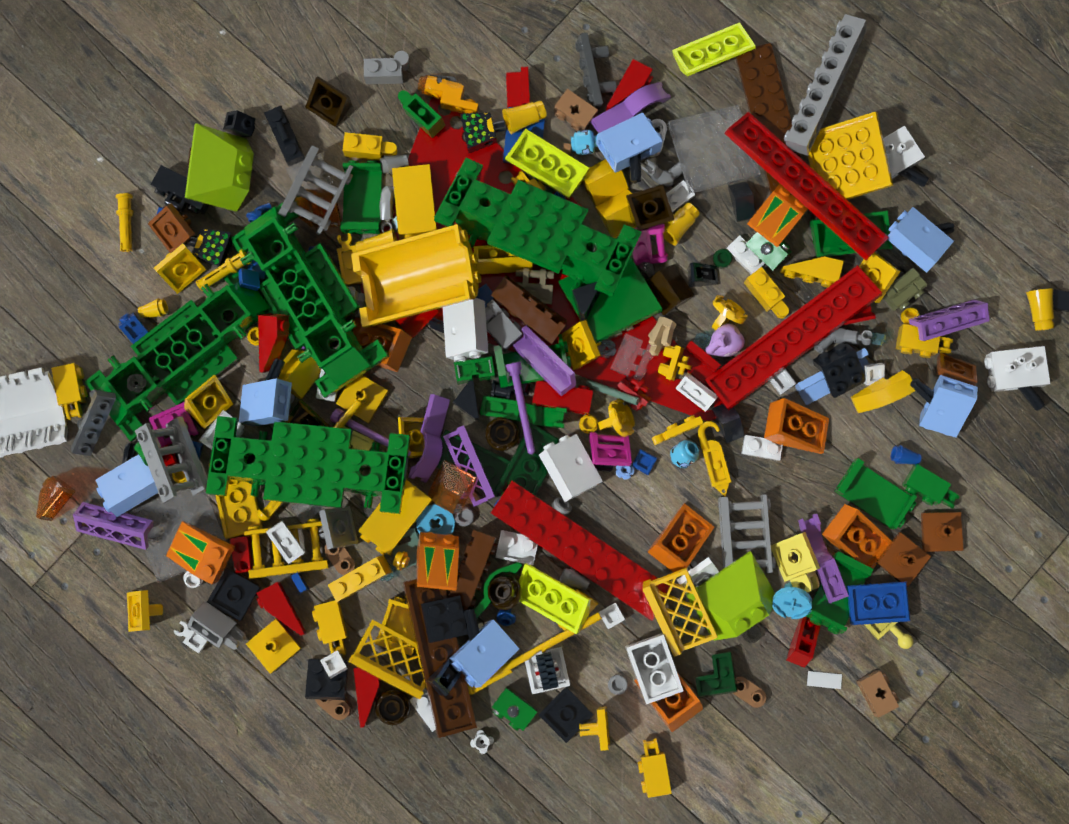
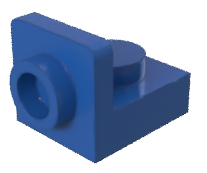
M127 313L119 319V328L133 344L148 333V330L134 313L130 315Z

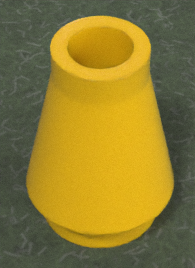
M159 298L138 307V313L141 318L164 317L169 312L166 300Z

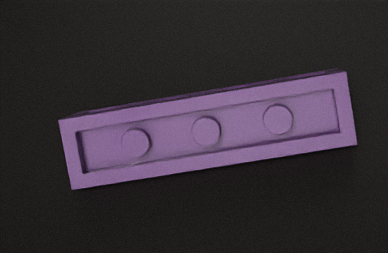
M971 300L910 318L909 325L918 327L919 340L926 341L989 322L988 303Z
M527 325L522 328L523 338L513 344L514 350L560 396L564 395L576 386L575 373Z
M464 425L457 428L456 431L443 436L473 506L475 507L494 499L495 496ZM460 435L462 440L460 447L451 446L449 438ZM460 452L469 456L470 459L467 466L458 462L457 459ZM468 470L477 474L474 484L468 482L465 478ZM475 487L484 490L486 497L475 501L473 497Z
M82 502L73 514L75 528L78 532L144 550L149 547L147 534L154 526L153 520L127 513L116 517L112 512L108 513L104 507ZM81 522L85 523L89 527L82 526ZM133 536L141 538V541H138Z

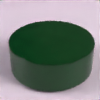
M726 249L717 250L713 256L714 265L720 269L727 268L732 262V254Z

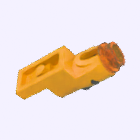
M441 75L420 76L418 91H422V94L430 95L437 99L441 98V108L463 114L479 112L478 103L472 99L463 100L464 86L461 83H457L455 77Z

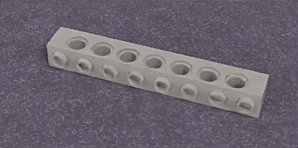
M845 14L842 21L838 22L837 32L835 36L831 37L829 49L822 56V64L816 68L815 79L813 83L808 85L807 96L801 100L798 115H794L792 127L785 134L784 141H786V146L792 151L809 155L867 31L865 19Z

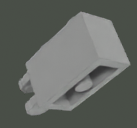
M206 601L193 613L187 627L217 648H220L224 643L235 650L239 647L237 640L242 642L246 639V634L236 627L237 623L231 617L226 616Z

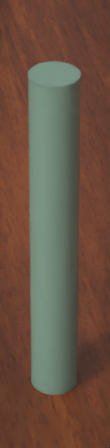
M591 380L586 382V386L593 390L634 405L639 404L640 398Z

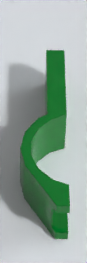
M483 396L480 415L494 418L505 417L521 422L517 401ZM525 403L529 424L554 428L565 427L563 418L564 413H567L568 409L541 407Z
M519 562L497 569L489 575L484 584L483 593L485 597L474 609L476 618L491 603L488 596L490 581L502 572L516 574L522 567Z

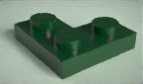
M731 652L712 655L713 675L695 677L699 698L738 692Z

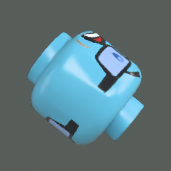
M592 130L576 131L574 136L571 137L572 151H575L577 155L593 154L595 147H597V135L594 136Z
M689 440L681 441L672 447L670 451L671 461L679 468H687L699 458L697 445Z

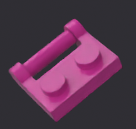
M661 224L642 230L633 251L635 265L666 262L668 255L665 252L663 234L665 232V225ZM656 234L658 253L652 255L650 235Z
M185 402L149 418L153 429L157 430L166 428V424L173 419L183 417L185 424L187 423L189 427L187 429L189 435L195 436L199 434L192 416L184 409ZM157 437L161 447L173 444L170 437Z
M590 432L589 443L591 444L593 464L631 465L629 436L599 435L596 432ZM598 442L620 443L621 445L599 444Z

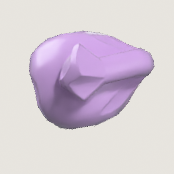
M724 324L714 331L710 344L706 347L705 351L707 354L715 356H733L743 348L745 340L735 325Z

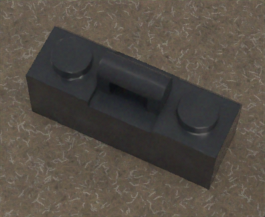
M282 106L264 112L289 168L291 169L302 164L305 156Z
M162 165L160 166L150 185L155 189L154 193L161 197L167 195L164 204L172 203L180 212H183L187 205V209L196 214L198 212L205 213L209 204L185 198L187 177ZM176 197L182 201L181 203H178L174 201L173 198Z

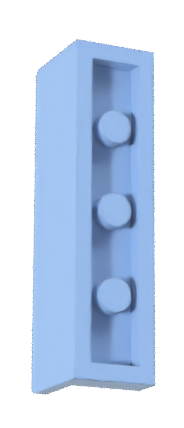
M865 348L856 352L863 372L864 365L869 364L865 358L869 355ZM821 371L795 385L805 405H809L830 393Z

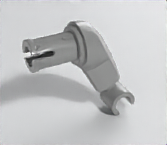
M647 160L648 164L645 168L641 167L653 181L660 185L663 184L665 187L672 186L674 180L686 171L680 162L668 171L660 169L650 160Z
M385 186L381 192L379 208L380 219L384 220V223L381 225L383 233L386 226H389L390 230L393 229L389 219H393V205L395 203L394 186Z
M839 327L815 345L814 349L819 353H824L832 343L841 344L845 342L848 345H859L860 341H862L864 345H869L871 339L865 337H872V332L865 330L860 335L858 331Z

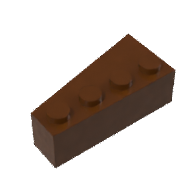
M507 275L491 295L494 297L493 300L499 306L504 305L509 309L508 312L511 315L520 318L525 325L535 330L551 344L566 326L567 320Z
M474 529L471 534V542L467 545L465 557L458 569L457 590H450L448 598L460 595L463 611L474 608L477 601L474 598L476 590L480 591L484 580H481L483 572L487 573L491 562L488 561L490 554L494 555L498 544L495 543L496 538Z

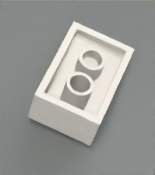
M662 633L625 646L646 704L683 692L668 645Z

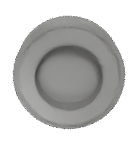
M556 498L552 503V508L564 516H567L572 510L571 504L568 501L564 502L563 498Z
M460 507L455 512V521L460 526H468L474 520V514L468 507Z
M614 675L609 679L608 688L611 693L621 695L627 690L628 684L623 676Z

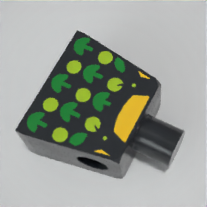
M490 112L460 114L468 153L495 144L497 142L496 133L506 131L504 120L493 122Z
M202 228L199 231L198 237L193 235L185 245L194 247L192 254L196 258L218 268L225 263L233 243L230 238L233 235L230 232Z

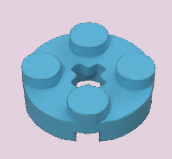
M433 504L427 506L417 518L416 526L419 535L420 532L452 535L455 520L452 512L447 507ZM440 519L441 521L439 522V524L441 526L439 528L435 527L433 529L431 527V520Z

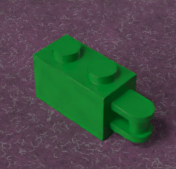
M405 90L398 93V99L403 105L402 107L406 114L430 137L434 138L445 126L442 117L416 93L413 96Z
M919 464L911 468L902 484L906 488V492L911 495H919L923 498L922 501L930 506L943 503L950 508H954L956 499L960 498L958 494L949 489L951 486L949 482ZM945 494L949 495L947 500L944 499Z

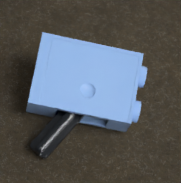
M641 113L598 133L596 145L615 173L630 166V181L637 183L642 180L641 160L660 152L663 139L661 134L653 128L651 120L646 118L644 113Z
M912 207L909 212L904 210L897 218L900 221L899 223L895 221L888 229L890 231L888 234L889 238L887 240L896 246L904 256L909 257L927 273L954 242L946 234L953 233L955 225L950 222L934 225Z
M279 358L274 359L265 381L243 385L239 423L259 426L288 421L289 409L291 407L292 383L278 379L285 364L283 360Z
M940 375L933 390H931L920 378H914L910 383L911 387L927 401L920 413L919 426L956 438L977 400L978 387Z
M133 443L125 445L123 460L120 466L96 479L98 488H96L97 492L105 500L103 502L104 508L108 513L112 512L116 517L158 493L149 466L144 464L139 454L135 456L136 451L134 447L136 444Z
M468 609L464 611L469 640L449 659L453 662V668L465 675V681L471 687L478 688L493 676L519 648L494 619L488 621L479 629L475 610Z

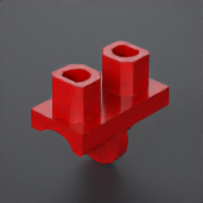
M633 377L631 381H628L626 378H623L617 385L619 387L617 390L640 398L638 405L630 404L631 408L638 411L643 406H646L652 398L646 394L649 388L643 385L646 379L642 378L638 381Z

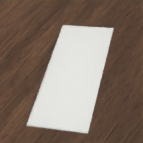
M808 671L807 686L841 689L842 674Z

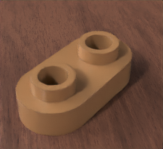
M325 545L324 552L338 573L346 575L355 569V561L345 547L337 548V552L332 553L331 549H327V545ZM343 562L348 563L347 569L342 568Z
M737 676L736 684L742 683L743 689H737L738 692L733 694L752 707L758 708L763 706L766 702L765 692L746 678ZM755 694L760 696L758 701L753 700Z
M315 699L316 703L336 720H343L350 714V705L345 700L323 701ZM337 707L343 708L342 714L337 713Z

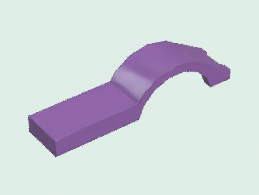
M661 82L646 85L632 93L622 103L593 118L591 123L596 131L600 133L636 116L644 108L655 102L663 103L669 100L671 96L664 91Z
M435 394L430 395L421 428V433L425 439L423 455L419 462L411 467L408 478L420 477L421 482L426 483L437 467L443 447L440 435L449 406V399Z
M818 514L812 515L813 518L809 520H798L801 533L806 532L820 566V569L816 571L829 603H832L849 595L836 561L824 544Z

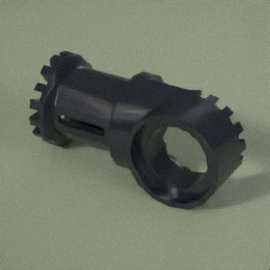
M493 380L491 397L501 396L510 400L511 393L515 394L514 385L501 388L500 383ZM521 384L523 395H529L530 384Z

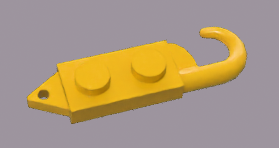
M706 421L699 426L698 438L711 486L725 497L731 479L723 450L719 442L714 440L707 441L705 434L707 427H714L717 432L720 431V428L715 422Z

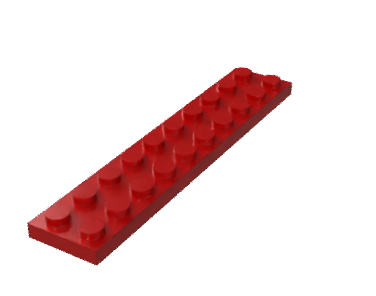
M749 112L730 126L724 133L864 260H867L889 238Z
M857 265L705 379V382L718 396L724 406L730 410L882 296V292Z
M511 481L491 511L492 515L653 621L655 615L642 588L644 581L658 579L656 576ZM665 583L656 585L659 591L667 594L669 585Z

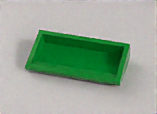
M888 210L863 214L888 236L890 233L888 230L890 228ZM821 220L810 221L817 258L857 253ZM886 240L878 250L892 248V243Z

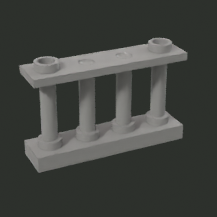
M312 145L278 214L285 217L288 212L292 213L293 211L320 225L316 232L317 235H320L323 230L327 231L331 223L329 217L344 185H348L353 175L350 172L353 166L349 165L344 173L318 159L319 157L316 154L319 148ZM310 166H317L340 178L341 182L338 188L312 175V172L309 171ZM303 181H309L334 194L331 203L304 190V187L301 186ZM301 196L326 209L324 217L321 218L296 205V202H294L295 197Z
M183 417L173 419L166 424V428L152 430L150 424L146 423L135 430L162 503H166L176 497V492L190 489L193 496L206 491L207 478ZM169 435L173 446L159 448L155 438ZM176 453L180 464L165 466L162 456ZM183 471L187 482L173 485L169 474Z
M767 494L761 495L760 501L731 503V501H728V497L718 498L723 569L736 561L732 557V551H735V549L764 548L765 559L756 561L760 567H766V573H772L775 568V558L771 556L768 510H771L770 499H767ZM761 509L762 521L733 522L729 518V513L735 510ZM763 529V540L737 542L731 540V532L734 530Z

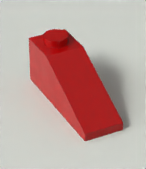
M632 59L609 101L606 111L622 103L638 89L650 85L654 78L651 76L653 69Z
M272 313L258 315L259 373L269 372L274 359L280 358L289 335V315Z
M276 582L257 592L258 598L256 600L261 609L264 608L265 611L300 636L307 634L281 582Z
M805 616L799 619L786 661L804 668L813 659L820 626L812 623L810 618Z
M355 667L354 677L360 728H363L367 725L381 686V679L359 667Z

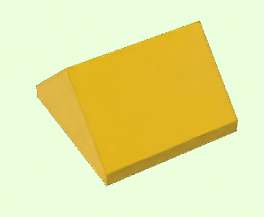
M606 159L590 167L582 180L595 206L627 189L629 190L622 170L615 173Z
M628 189L595 206L610 236L613 238L619 236L624 224L636 228L631 221L626 195L632 194Z
M292 349L283 360L285 364L278 379L291 382V394L301 400L319 378L321 368H319L312 357L301 363L297 356L304 351Z
M213 375L185 398L184 409L203 428H206L223 410L226 411L233 403L216 375Z
M398 418L399 434L411 436L409 444L411 454L409 458L422 457L425 439L421 433L424 418Z

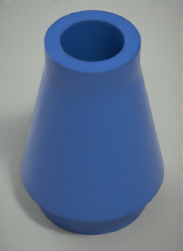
M901 445L894 446L891 452V461H894L895 464L916 465L921 462V454L915 453Z

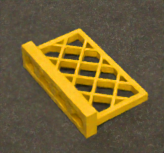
M687 568L653 581L649 579L643 582L642 589L674 657L681 655V651L718 638ZM685 575L687 579L685 587L674 583L677 577ZM661 583L670 585L667 594L659 591L656 585ZM672 587L683 590L680 599L669 595ZM685 592L694 595L693 604L682 600ZM667 599L678 602L675 611L666 607ZM680 604L691 608L688 616L677 612ZM693 609L702 612L703 616L700 621L690 617ZM675 616L685 619L683 627L674 625L673 620ZM688 621L698 624L696 632L685 629ZM701 626L710 629L711 634L702 636L698 632ZM686 633L693 636L692 641L683 644L681 640L682 634Z
M372 619L348 662L405 693L421 699L426 686L425 680L423 679L419 686L413 682L412 674L422 671L417 644ZM375 625L381 629L383 637L372 640L370 632ZM395 636L398 638L400 646L390 649L387 638ZM384 639L387 650L376 654L374 642ZM371 644L374 655L367 657L361 655L362 647ZM404 647H415L417 655L407 658ZM401 649L404 660L394 663L391 652ZM388 653L391 664L380 665L377 656ZM418 658L421 669L411 672L408 661ZM405 662L408 673L398 675L394 665Z

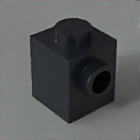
M238 110L227 112L223 130L239 137H250L255 130L256 118Z

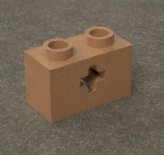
M567 89L554 106V113H556L555 116L561 121L566 120L569 122L574 130L582 131L589 128L591 120L597 116L598 109Z
M876 670L856 681L875 717L879 718L899 707L897 703L899 701L898 696L893 690H890L888 686L890 682L885 673ZM877 689L883 691L880 693L881 697L876 696V694L878 693Z

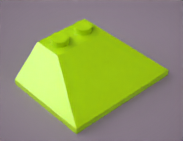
M196 123L194 126L185 198L235 212L238 211L249 192L254 153L248 140Z
M751 551L696 587L718 635V638L714 639V641L738 637L769 616L773 609V596L775 592ZM691 593L685 594L690 603L693 604L694 595ZM695 609L701 619L703 616L702 612Z

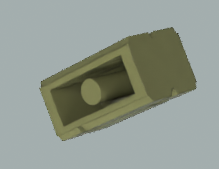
M912 268L892 283L883 299L893 311L898 308L903 310L910 304L908 300L913 296L917 299L925 293L923 289L927 286V283Z

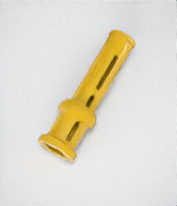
M119 193L115 195V198L118 199L116 214L119 216L120 251L130 252L133 251L131 216L134 214V211L131 209L133 195Z
M239 250V253L232 258L228 257L223 265L197 280L198 288L201 290L203 286L207 289L204 286L205 284H208L210 287L230 273H237L238 269L244 266L240 259L247 255L245 250Z

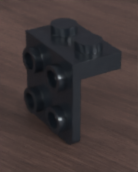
M846 342L836 345L830 351L821 353L812 360L814 366L823 373L830 394L834 398L866 381L856 350Z

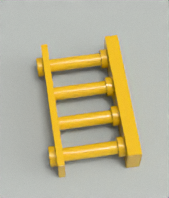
M309 519L305 524L287 526L299 544L298 530L310 528L313 552L312 562L304 563L300 556L292 561V565L284 566L281 553L272 542L274 563L272 564L273 567L265 568V565H262L259 535L267 534L266 531L270 528L260 529V526L248 527L249 531H244V535L251 536L255 565L253 570H248L249 578L329 569L328 561H323V557H321L318 527H322V523L319 522V519Z

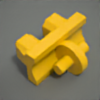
M666 346L663 356L672 358L670 365L660 363L658 373L666 376V379L675 381L678 367H680L678 372L680 375H684L685 368L691 370L692 366L687 365L689 357L683 356L680 363L684 348L680 346Z

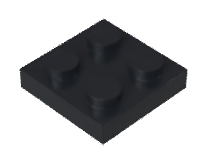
M226 568L207 603L238 621H242L261 587Z
M460 595L421 604L428 643L468 634Z
M308 659L305 698L345 700L348 669L330 679L320 661L321 659ZM343 660L348 668V660Z
M565 687L538 715L567 743L580 730L579 724H586L594 714Z

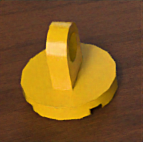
M717 295L712 303L720 312V315L713 323L712 329L716 331L720 326L727 324L729 320L743 324L748 315L745 314L742 307L731 299L725 301L722 295Z
M616 399L609 403L608 412L610 418L597 423L600 430L614 427L622 437H627L634 433L632 427L635 426V420L631 409L627 405L624 406L623 400Z

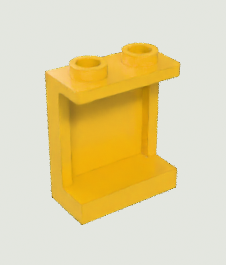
M396 596L394 599H389L382 625L416 643L408 604L405 603L406 599ZM381 629L376 639L383 637ZM397 637L387 638L390 649L400 646ZM384 639L375 642L376 645L386 648ZM404 647L405 654L413 656L415 647Z

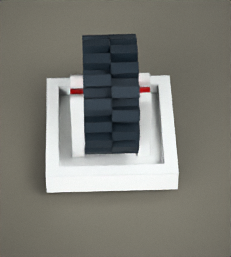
M562 647L549 649L544 653L542 651L538 652L532 658L525 661L532 694L570 686Z

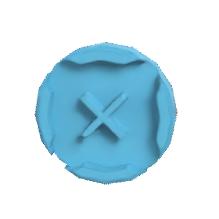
M791 582L786 583L784 588L777 591L773 596V609L781 617L786 618L787 616L791 617V619H800L807 616L811 611L812 598L803 589L793 587Z

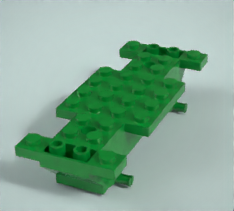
M465 158L434 216L435 222L447 227L453 226L456 222L470 236L468 241L471 244V248L474 247L477 239L485 240L489 245L559 274L560 270L563 269L562 274L570 276L575 280L571 290L575 289L576 286L577 288L581 287L582 284L597 282L595 290L613 296L641 236V231L624 224L617 239L582 225L589 209L520 180L517 181L511 194L478 181L477 179L483 169V165Z
M281 203L245 226L244 230L230 239L238 252L241 249L245 250L246 253L249 251L246 256L240 259L244 266L255 260L261 270L267 274L268 279L260 284V290L274 314L289 315L290 327L288 337L297 350L306 346V351L297 356L299 361L303 363L312 357L319 368L326 372L315 383L323 397L328 398L388 358L389 354L378 339L364 349L362 348L351 330L357 327L353 320L347 323L345 319L359 310V304L322 244H318L305 253L294 234L299 228L294 222L289 225L300 215L293 211L292 213L288 212L285 217L279 215L278 212L283 204ZM282 245V250L277 253L278 246ZM339 340L338 348L334 349V342Z
M238 272L225 276L224 280L228 285L219 291L213 292L208 284L204 285L207 290L202 286L201 290L207 296L203 304L197 307L193 300H190L130 347L137 354V357L133 356L127 362L120 364L113 355L107 360L114 368L109 376L106 377L99 370L84 381L91 391L97 389L115 393L116 399L109 415L129 441L133 442L137 439L135 430L143 425L136 416L143 409H146L147 412L151 411L154 408L151 403L165 392L175 405L183 403L185 398L213 375L217 377L239 360L228 346L230 342L238 336L241 340L247 337L245 331L258 322V315L274 314L272 308L258 291L240 287ZM229 313H233V319L231 321H226V315ZM141 383V390L139 392H135V385Z
M217 416L206 494L227 496L229 479L252 484L250 496L259 497L260 485H265L263 499L267 501L342 508L344 491L364 495V508L372 509L373 497L382 496L380 512L401 514L409 458L410 435L390 433L387 452H379L380 443L372 442V450L367 451L350 449L353 432L351 429L274 422L272 441L266 440L268 433L266 431H259V440L236 437L238 419ZM255 455V461L249 464V457ZM371 467V473L363 476V469Z

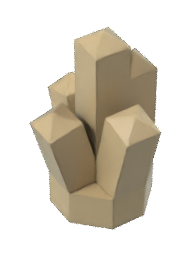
M659 317L655 327L648 334L651 345L649 352L652 356L658 355L661 348L671 346L673 332L677 324L666 317Z

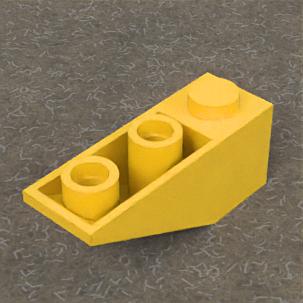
M820 257L783 266L780 273L791 279L795 277L802 278V281L807 283L818 282L821 283V286L828 288L840 278L844 261Z

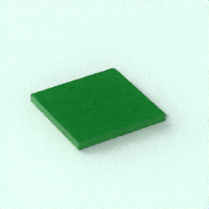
M630 258L613 296L601 292L586 320L596 344L662 311V307L632 258ZM568 276L560 280L559 285L581 321L571 290L575 280Z

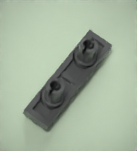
M581 33L575 42V48L580 54L579 66L584 72L583 84L584 87H587L588 91L587 102L599 110L603 104L601 94L614 93L617 89L615 81L598 82L593 59L608 57L609 49L608 46L592 48L588 33Z
M97 389L89 393L91 402L84 419H80L77 422L79 430L71 447L72 454L91 456L115 402V393Z

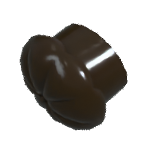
M497 417L487 425L485 437L492 448L506 451L517 444L520 430L514 420Z
M505 575L491 582L488 595L494 607L500 610H509L519 603L522 596V588L516 578Z
M388 690L378 697L375 704V712L379 720L384 724L398 725L407 719L410 713V702L401 691Z

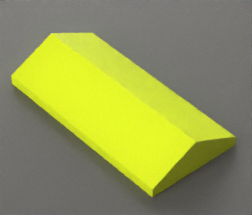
M737 23L673 49L672 53L680 71L686 76H690L756 49V46L741 23Z
M527 129L524 130L505 157V160L567 198H570L577 190L589 170V167Z
M525 563L519 579L522 588V596L519 602L571 632L578 634L589 615L591 599Z

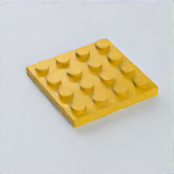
M876 111L820 129L808 155L810 167L844 198L851 199L893 186L879 117Z

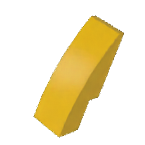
M902 370L887 380L882 377L851 396L856 411L862 413L893 403L915 392V390L910 385L912 382L911 376Z

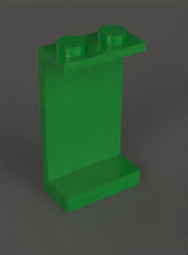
M354 160L343 163L344 173L349 165L353 166L350 172L353 176L349 184L344 185L343 221H341L340 226L342 233L380 234L381 163L376 161L359 163Z
M559 334V344L548 347L568 367H572L570 356L565 354L569 352L567 341H563L562 334ZM501 345L494 346L501 388L513 386L512 376L509 375V372L507 373L505 365L521 362L522 370H520L521 374H519L521 384L544 380L517 352L503 354Z
M859 458L855 459L834 492L890 529L901 528L906 521V513L908 511L911 512L915 507L917 496L907 494L864 466V461Z
M839 551L832 556L836 561L846 590L847 586L863 585L866 578L872 574L873 568ZM820 583L812 601L811 611L806 617L810 618V621L820 626L822 624L828 627L827 630L833 634H842L847 630L845 625L849 618L848 597L829 603L823 586Z

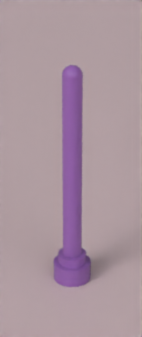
M521 362L507 364L505 366L507 373L509 372V375L512 376L527 451L529 454H534L535 447L519 376L521 374L520 370H522Z
M339 408L335 409L331 415V422L336 424L345 414V411ZM349 419L345 424L388 447L389 439L352 419Z

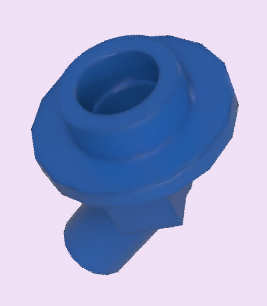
M270 203L258 206L254 211L247 213L246 217L251 223L260 217L261 213L269 211L272 207Z
M512 608L509 610H499L496 618L499 624L509 626L515 623L516 616L511 613Z

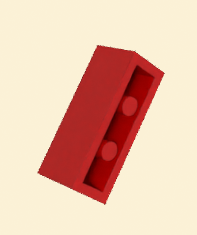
M545 380L536 381L532 405L568 409L567 412L589 415L593 390H589L590 387L578 385V388L573 387L567 393L560 396Z

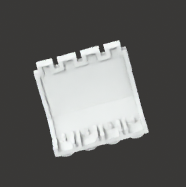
M43 367L28 370V376L25 371L9 374L10 380H8L6 375L0 376V458L10 454L23 453L28 450L41 449L46 446L67 442L68 427L64 407L58 405L54 382L49 371L44 372Z

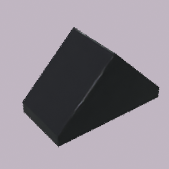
M747 182L729 185L728 190L736 222L751 219L755 214L754 194Z
M694 262L689 264L687 269L689 287L719 284L717 266Z
M597 282L572 290L573 300L581 321L587 320L601 294L600 291L595 290Z
M470 380L453 401V404L477 421L479 416L474 382Z
M724 404L712 408L726 444L744 437L741 418L734 407L728 410Z
M448 659L426 681L439 695L447 696L462 673L456 671L452 666V662Z

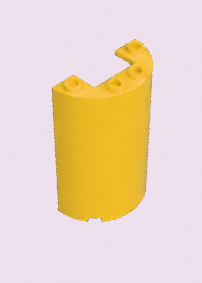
M458 224L351 254L353 270L362 277L366 307L359 308L361 324L364 328L473 300L478 295V287L481 282V276L476 267L478 258L476 253L472 252L467 231L465 229L462 230Z

